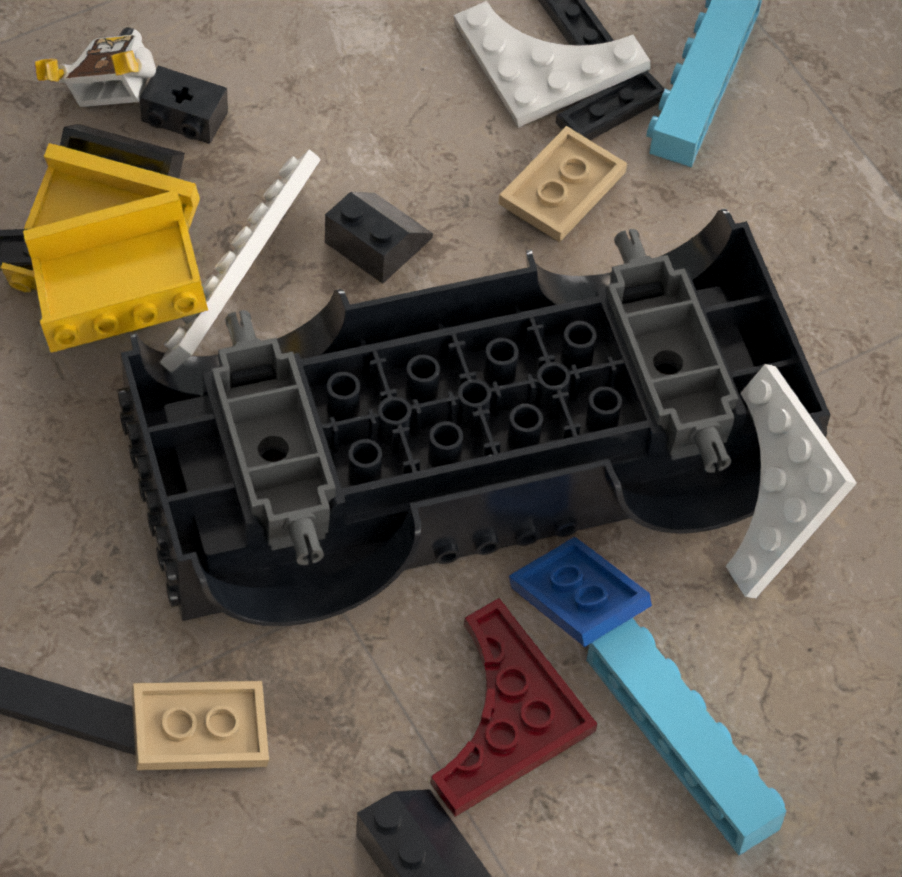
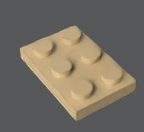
M566 126L500 193L498 204L556 241L561 242L626 173L627 163Z
M262 681L133 683L131 691L136 770L267 767L269 752Z

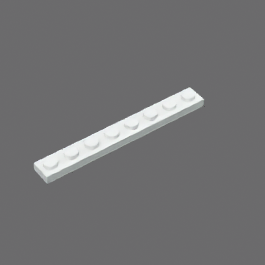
M310 149L298 160L292 156L279 171V174L283 177L281 181L277 179L263 195L267 202L265 204L263 202L260 203L247 220L251 223V226L249 228L245 226L231 244L235 247V250L233 252L228 251L215 266V269L219 272L217 277L212 275L203 285L208 311L182 317L181 319L185 322L182 328L178 326L164 342L168 350L159 363L171 373L194 353L321 160Z

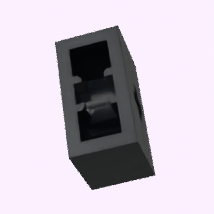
M158 65L155 75L150 78L140 96L141 121L155 128H163L181 134L188 139L210 144L228 113L227 88Z

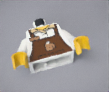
M130 27L124 28L119 36L96 38L72 65L58 64L57 59L54 58L35 61L37 80L66 83L80 107L139 102L147 79L155 75L156 67L151 52L141 42V34Z

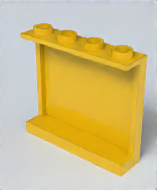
M52 143L48 144L44 154L48 167L24 229H32L177 190L189 231L200 201L195 183ZM2 262L0 268L11 287L23 292H31L32 289L37 290L33 270Z
M177 190L23 231L25 243L32 260L42 319L40 324L51 353L208 311L195 254Z

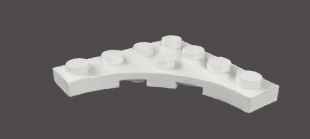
M487 1L454 15L455 25L518 128L650 70V59L634 35L596 45H561L542 41L518 31L502 20Z
M764 364L741 392L757 430L760 446L761 475L758 499L749 529L737 552L726 565V568L744 596L750 598H757L857 484L776 366Z

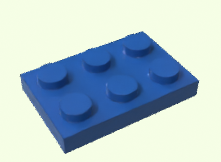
M577 537L571 538L509 575L511 588L584 647L652 606L648 591Z

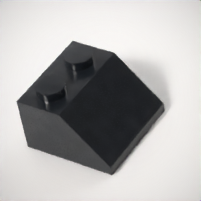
M350 192L325 214V243L382 284L433 238L432 232L376 193Z

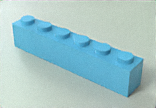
M706 0L705 8H708L706 13L700 12L694 27L695 39L689 37L682 54V58L685 61L683 64L677 63L674 68L670 82L673 87L671 90L665 89L662 94L658 108L661 114L659 117L653 115L646 134V137L652 138L649 154L692 167L759 15L762 0Z
M631 618L589 644L586 661L738 855H741L781 829L786 814L782 797L775 789L768 788L758 776V769L752 759L747 755L742 756L734 746L728 729L721 722H715L707 712L706 704L701 695L687 687L681 679V674L676 664L671 659L664 658L656 648L655 640L647 628H640L636 621Z

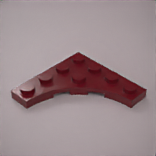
M500 598L464 619V627L472 637L484 667L486 700L481 721L471 741H468L459 754L444 768L433 774L430 780L431 786L454 817L577 744L597 730V722Z

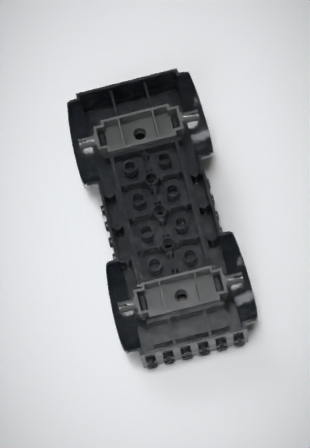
M718 210L713 219L698 234L679 247L655 258L646 255L636 229H629L631 239L628 238L626 230L621 231L615 236L614 243L618 247L624 264L613 266L610 273L569 276L552 273L535 263L532 249L526 250L525 253L527 268L350 304L345 292L342 289L334 290L330 301L316 316L299 328L279 338L261 341L256 338L250 313L245 310L239 311L241 318L239 325L236 312H232L226 316L225 324L228 327L233 346L219 349L218 355L190 356L172 373L159 363L165 353L149 347L139 338L137 332H132L131 343L133 350L121 353L124 388L117 389L122 411L119 413L123 433L125 436L128 435L131 444L128 447L133 469L137 468L140 496L142 502L147 503L149 511L147 513L150 533L152 537L156 536L158 544L156 552L161 572L165 571L168 581L166 582V590L170 606L179 607L182 621L223 612L239 621L262 626L302 625L328 619L356 608L378 595L395 581L404 570L435 563L449 564L461 557L474 554L488 555L500 548L513 545L527 546L539 539L552 536L567 537L578 530L626 519H632L641 526L654 531L687 534L722 528L753 516L759 494L761 458L754 420L748 405L741 395L744 388L764 364L776 366L825 438L827 437V426L831 414L747 221L735 223L728 210ZM660 368H668L669 370L674 371L675 374L666 375L660 373L657 370ZM269 454H279L284 459L270 462L263 458Z

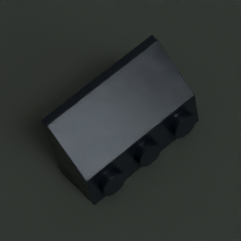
M81 124L65 126L60 142L62 147L178 179L185 155L184 152Z
M430 789L394 791L357 812L356 836L384 877H492Z

